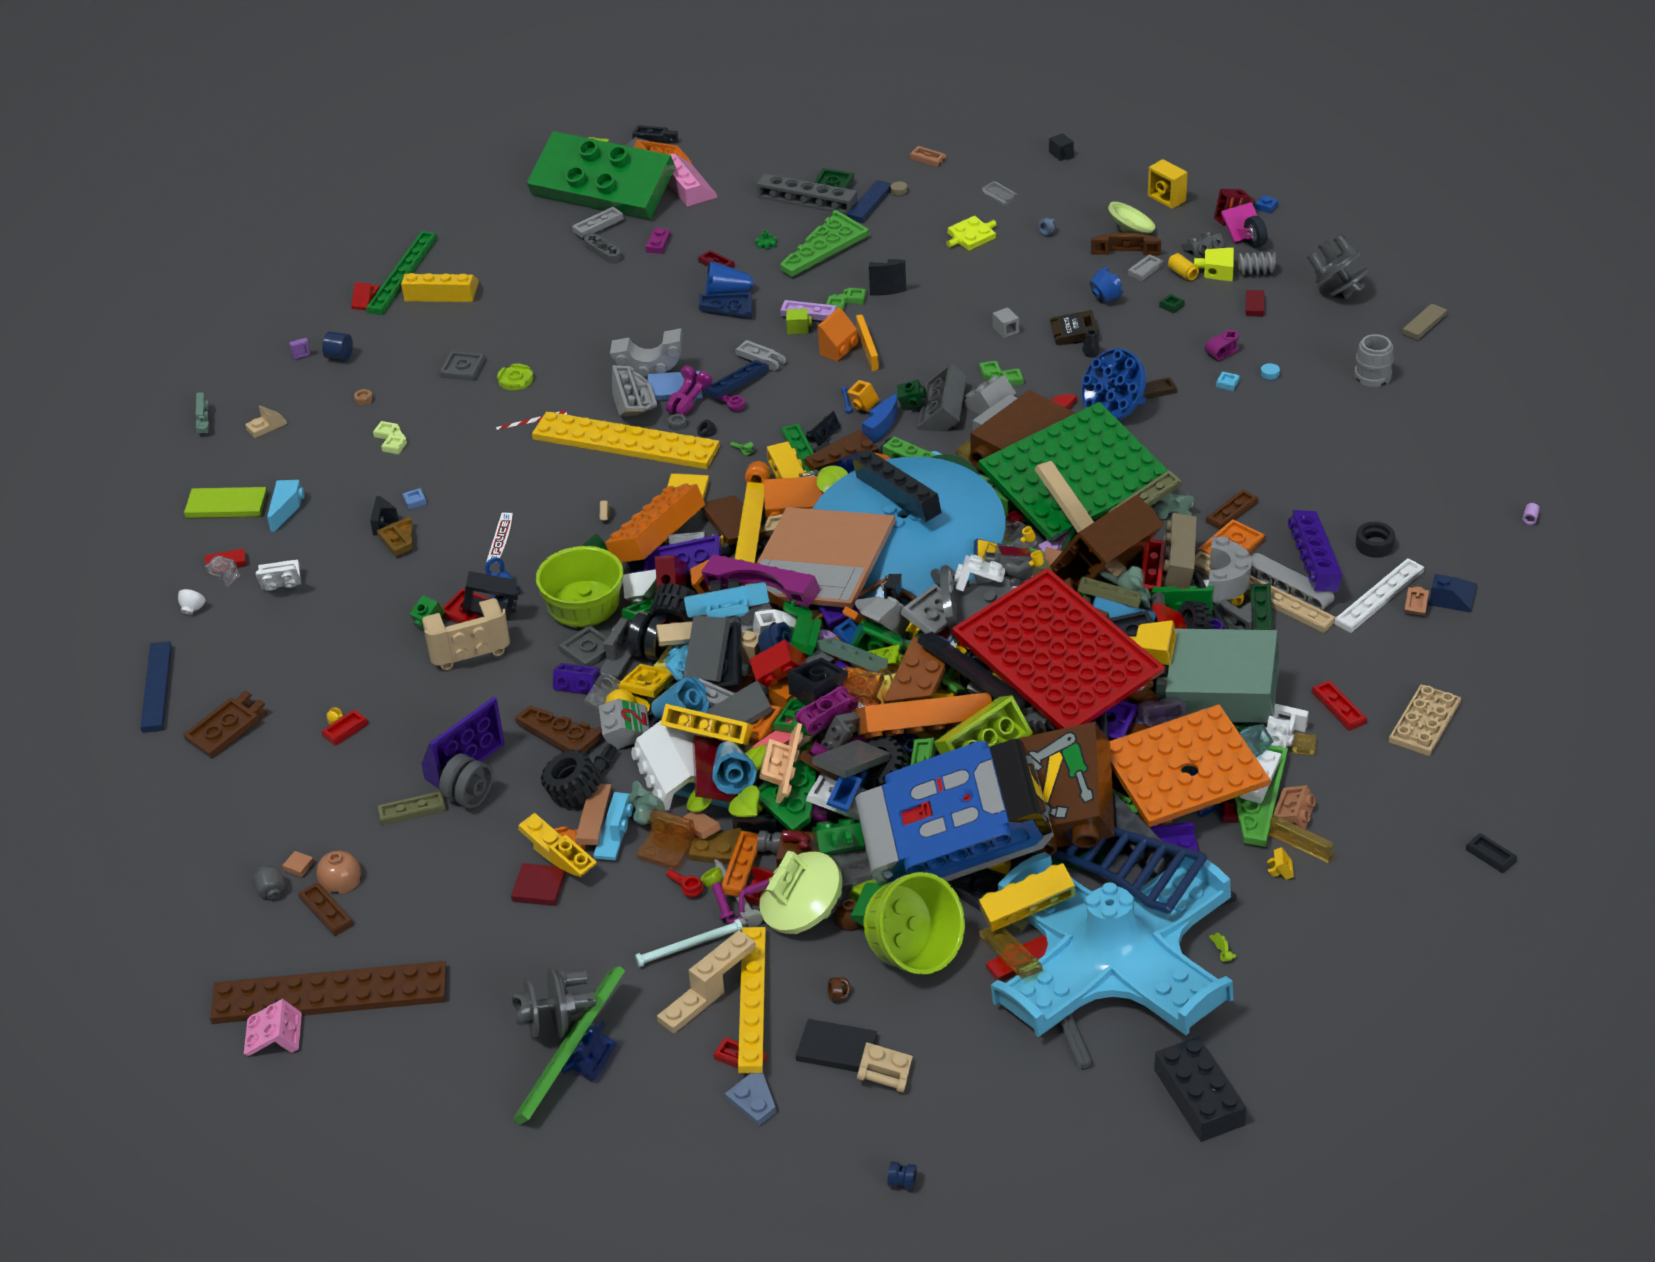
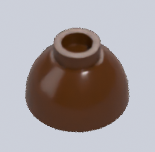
M847 899L837 907L834 921L838 927L845 930H855L862 926L849 918L856 904L854 900Z

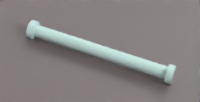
M736 919L734 923L642 955L640 953L635 954V959L640 968L644 966V963L738 930L742 932L743 927L740 920Z

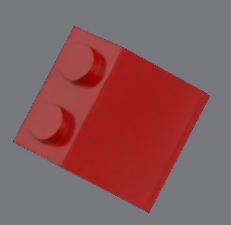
M783 640L749 660L756 681L768 687L788 676L789 670L803 665L806 655L788 641Z

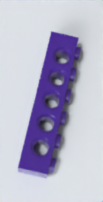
M1293 510L1292 517L1288 519V529L1291 530L1292 539L1296 542V549L1299 550L1300 560L1304 563V570L1308 573L1309 582H1311L1314 591L1338 592L1342 572L1317 511Z

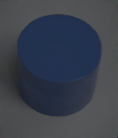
M327 332L322 345L324 357L344 361L350 358L353 349L351 335Z

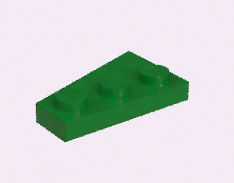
M1177 586L1153 587L1151 591V596L1160 591L1165 597V606L1177 612L1181 608L1180 605L1185 603V601L1204 602L1209 606L1208 611H1211L1209 618H1212L1214 586H1207L1206 588L1189 586L1188 589H1179Z

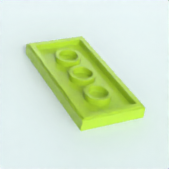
M267 487L192 488L184 511L185 518L259 517L262 514L268 493Z

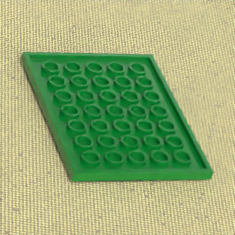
M1100 402L978 462V467L1050 542L1068 534L1073 525L1034 470L1037 465L1052 461L1092 520L1107 514L1110 509L1168 471Z

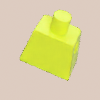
M1234 248L1205 250V258H1194V264L1198 269H1204L1205 278L1233 281Z

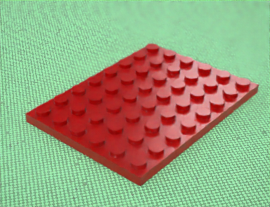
M1049 568L1044 569L952 628V634L1058 729L1090 723L1164 673L1165 666Z

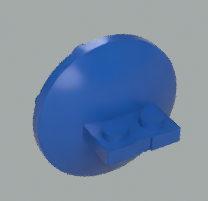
M1115 348L1107 350L1094 358L1082 377L1081 396L1084 407L1088 408L1100 402L1120 421L1130 415L1138 404L1144 405L1147 399L1143 396L1146 386V373L1143 363L1138 356L1128 350Z

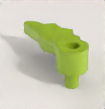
M1219 933L1209 935L1217 949L1222 951L1220 953L1221 961L1230 962L1236 958V954L1228 951V942L1224 936H1221Z

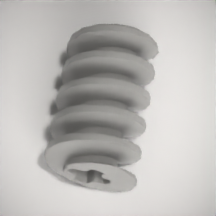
M1255 252L1252 253L1251 257L1249 253H1245L1244 257L1241 253L1238 255V268L1241 270L1242 275H1245L1246 270H1248L1250 275H1252L1253 270L1256 271L1257 275H1259L1260 270L1266 275L1267 269L1273 274L1276 267L1275 252H1273L1272 257L1270 252H1266L1265 257L1262 252L1258 254V257Z

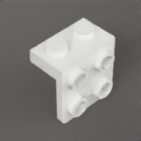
M966 555L963 565L958 564L955 573L956 589L964 591L970 572L1002 582L1005 568L998 562L991 561L989 563L983 561L980 556Z
M298 559L258 565L259 570L256 571V577L262 590L271 591L284 586L292 588L301 584Z

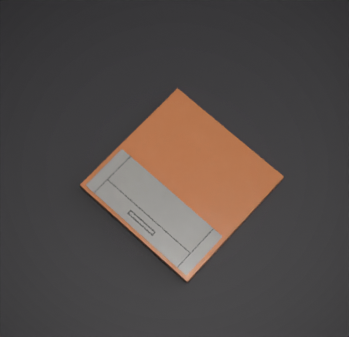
M786 507L757 563L814 575L820 591L811 603L813 605L847 606L853 608L896 522L895 515ZM766 585L767 591L786 602H790L781 591Z

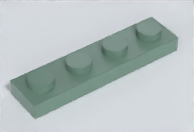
M835 638L817 640L816 649L824 651V653L830 656H836L840 661H848L852 663V666L863 667L867 672L876 673L879 669L887 668L888 665L887 659Z

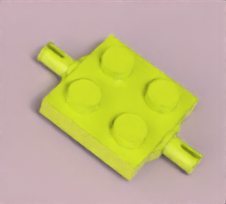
M972 216L948 227L947 233L953 239L946 241V244L949 248L959 244L968 251L996 238V233L991 228L996 227L997 223L994 220L983 223L976 216Z

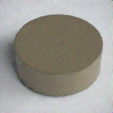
M901 181L892 183L891 193L896 196L906 194L907 184Z

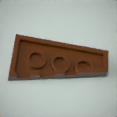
M528 706L515 717L516 724L566 752L571 749L575 751L579 749L582 752H586L603 738L601 727L597 729L591 728L585 722L578 724L572 722L571 718L565 716L556 717L552 712L533 706Z

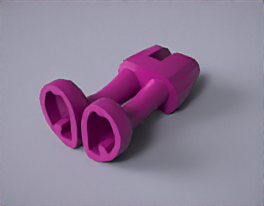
M687 365L681 369V375L684 379L683 385L676 393L670 396L666 405L667 412H676V414L684 416L693 409L695 397L704 388L710 386L713 381L707 372L700 371L697 375L696 371ZM692 386H694L690 393L686 396L687 392L691 389Z

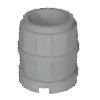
M1379 334L1367 335L1360 341L1354 370V378L1359 379L1360 384L1368 387H1380L1381 383L1386 382L1388 384L1390 382L1394 358L1393 344L1389 338Z

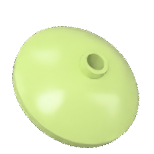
M1111 202L1109 204V213L1123 232L1149 234L1155 230L1153 221L1139 210L1120 202Z

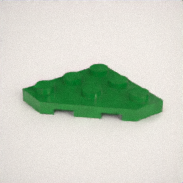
M797 758L796 762H793V767L796 768L794 776L789 781V785H792L788 798L784 797L780 804L776 803L779 785L765 781L758 786V803L788 830L800 831L811 822L813 803L806 801L816 782L817 776L815 768Z

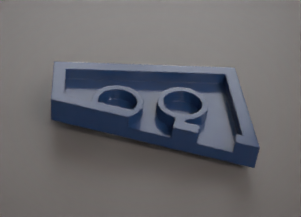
M752 292L699 294V310L752 318Z

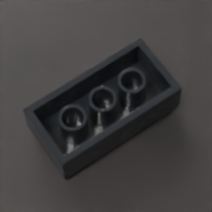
M1199 1036L1155 1052L1154 1071L1200 1142L1245 1126V1104Z

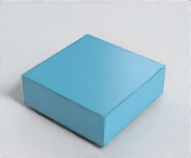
M1222 372L1216 381V387L1234 391L1240 380V375Z

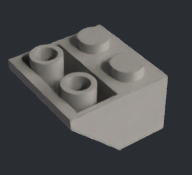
M995 375L987 382L985 381L978 385L975 390L965 395L966 399L962 401V406L981 415L1009 394L1015 395L1016 392L1005 375L999 378Z

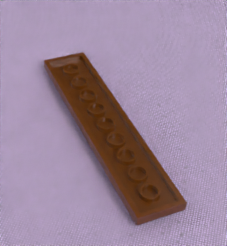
M446 961L214 982L210 1020L212 1024L247 1021L251 1015L260 1012L281 999H284L302 1012V1016L446 1002Z

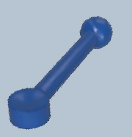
M844 386L841 388V392L844 395L846 405L845 413L850 414L852 413V407L849 406L848 388Z

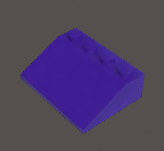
M496 697L489 699L429 743L421 763L425 780L439 789L443 769L455 755L460 753L466 754L477 761H483L505 744Z

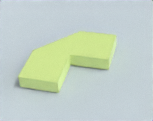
M381 421L373 431L374 437L386 439L381 446L383 452L400 454L407 444L406 437L402 434L398 424Z

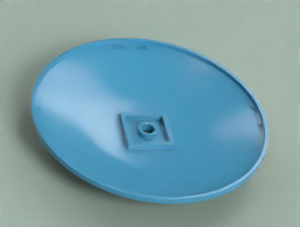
M900 457L886 460L938 493L942 513L927 522H924L858 479L855 471L835 482L824 492L813 507V509L895 515L896 522L863 589L885 578L886 575L902 574V588L917 597L936 584L931 577V570L938 568L940 571L941 566L948 565L956 572L958 564L963 565L966 555H974V541L976 539L1003 543L1006 532V520L1002 502L987 481L964 466L930 457ZM970 572L969 577H968V580H967V582H968L969 584H970L971 577H972V574H973V573H971V572ZM881 586L860 598L865 599L878 596L884 598V593ZM902 597L903 605L910 603V601Z

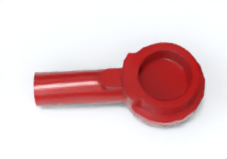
M669 869L666 873L668 878L682 886V893L687 897H696L704 890L703 882L698 877L690 875L685 877L672 869Z

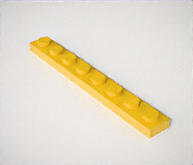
M743 927L742 933L755 941L756 948L742 958L738 1073H763L766 927Z

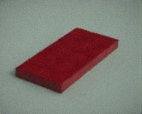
M694 735L692 744L696 797L731 802L738 796V794H726L720 791L712 778L717 749L721 743L726 741Z

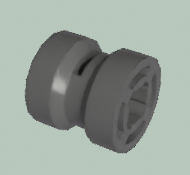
M760 830L757 851L761 853L772 851L773 854H777L782 832L771 834L768 831Z

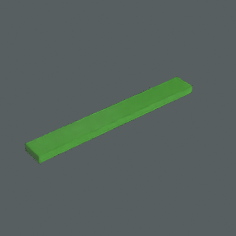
M620 966L613 968L607 973L595 992V998L590 999L596 1000V1006L585 1007L513 1117V1121L521 1125L528 1121L624 974L625 970Z

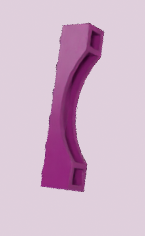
M713 554L701 571L707 586H710V581L722 580L726 589L728 579L740 578L741 585L765 582L767 586L781 591L789 599L790 603L794 599L796 601L794 605L808 608L820 591L814 575L747 562L741 559L728 558L726 556Z

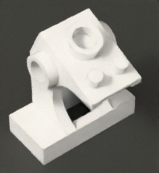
M1275 704L1274 718L1269 716L1267 728L1264 727L1261 739L1265 740L1264 744L1283 748L1292 747L1295 736L1293 734L1294 730L1306 731L1309 711ZM1279 714L1291 716V719L1281 718Z

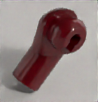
M783 830L782 841L799 842L798 847L802 850L810 848V842L812 841L809 835L794 830Z

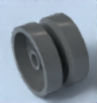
M460 753L455 755L443 769L439 784L440 793L451 801H457L460 805L473 809L485 800L490 791L493 781L492 768L488 764L477 761L466 754Z

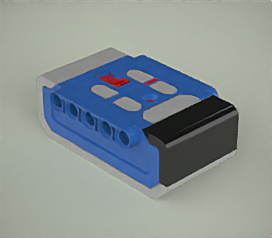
M1011 739L990 748L987 742L978 741L887 774L884 778L886 784L862 792L855 798L871 874L878 885L894 882L904 875L916 872L932 873L948 882L1040 850L1054 836L1034 761L1020 739Z

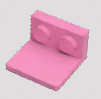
M281 999L260 1012L251 1015L247 1019L244 1054L250 1056L274 1042L290 1053L298 1050L302 1012L284 999Z

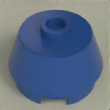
M1106 266L1098 269L1089 283L1093 295L1104 303L1118 299L1124 293V290L1120 288L1123 285L1115 273L1113 275L1108 272L1109 268Z

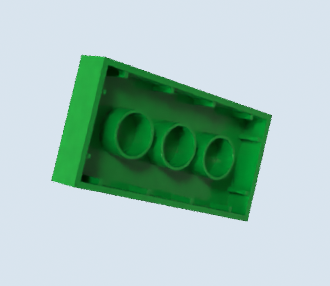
M553 131L527 181V185L533 196L604 211L614 207L622 212L623 215L651 220L676 166L672 156L669 154Z

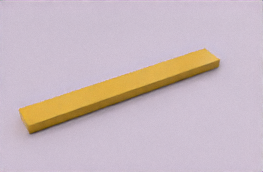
M747 482L735 559L755 563L764 506V483Z

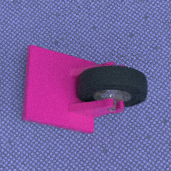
M1252 202L1221 211L1234 243L1247 239L1252 247H1260L1266 244L1268 238L1267 228L1262 218L1257 216Z

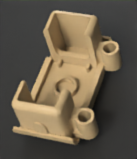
M492 598L479 602L484 617L444 627L440 613L423 617L422 623L431 663L440 665L443 670H449L454 662L492 652L495 656H501L505 651L504 648L510 644L505 609L501 610L497 599Z

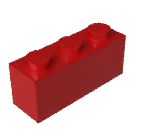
M1151 539L1141 552L1140 569H1142L1144 576L1143 586L1149 589L1150 594L1153 587H1161L1166 541Z

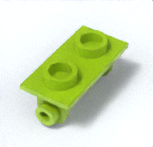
M899 644L867 651L887 659V666H900L904 655L898 652Z

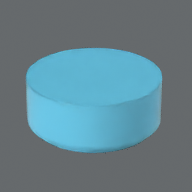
M1268 363L1261 367V376L1263 378L1274 380L1279 377L1280 368L1276 364Z

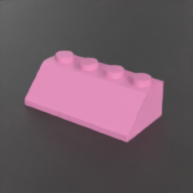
M669 154L672 156L676 168L668 184L687 207L718 198L715 191L690 162L676 154Z

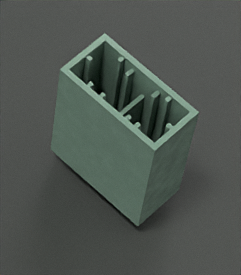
M1175 629L1177 636L1171 665H1167L1169 669L1168 677H1158L1156 684V695L1159 698V703H1167L1168 712L1183 717L1220 704L1231 722L1268 723L1269 716L1274 718L1280 663L1277 630Z

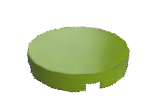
M512 364L509 368L503 367L497 374L499 386L506 390L524 389L534 379L533 371L530 370V367L523 364Z

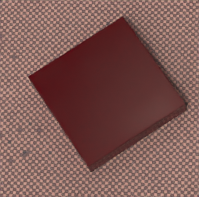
M522 863L511 894V900L513 902L555 906L566 871L557 866Z

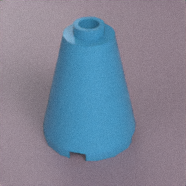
M684 677L652 702V713L657 719L662 720L665 704L706 713L709 707V701L706 702L707 689L699 679Z
M726 741L721 743L717 749L712 778L720 791L726 794H739L744 788L753 785L756 779V767L753 761L734 742Z

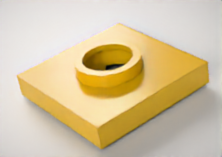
M639 664L618 683V688L628 690L634 694L655 698L675 678L668 669Z

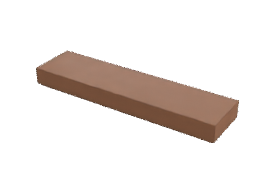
M600 784L597 786L596 792L589 799L586 798L576 835V844H599L612 792L611 784Z

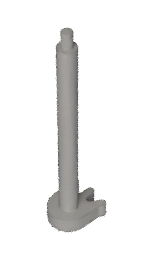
M715 859V867L721 869L724 879L727 870L722 862ZM734 896L739 903V897ZM744 898V912L740 913L742 918L739 919L742 927H757L762 923L763 916L758 910H752Z

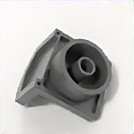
M941 570L940 586L944 615L954 643H960L961 641L952 634V628L1010 592L1012 586L1009 579H1003L1002 582L992 581L964 588V591L956 589L950 570Z

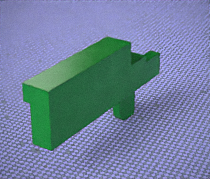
M792 599L791 604L784 602L783 610L797 616L790 644L802 653L811 656L816 646L822 620L816 617L814 620L811 619L813 613L810 612V608L795 606L796 601Z

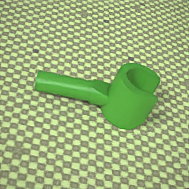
M735 442L730 443V446L740 449L744 456L755 452L751 448L754 446L752 442L744 445Z

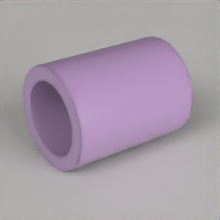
M1529 503L1526 505L1522 518L1525 524L1533 525L1536 523L1540 510L1537 504Z

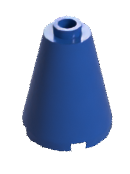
M709 261L706 294L749 292V289H753L754 278H751L750 274L714 261Z

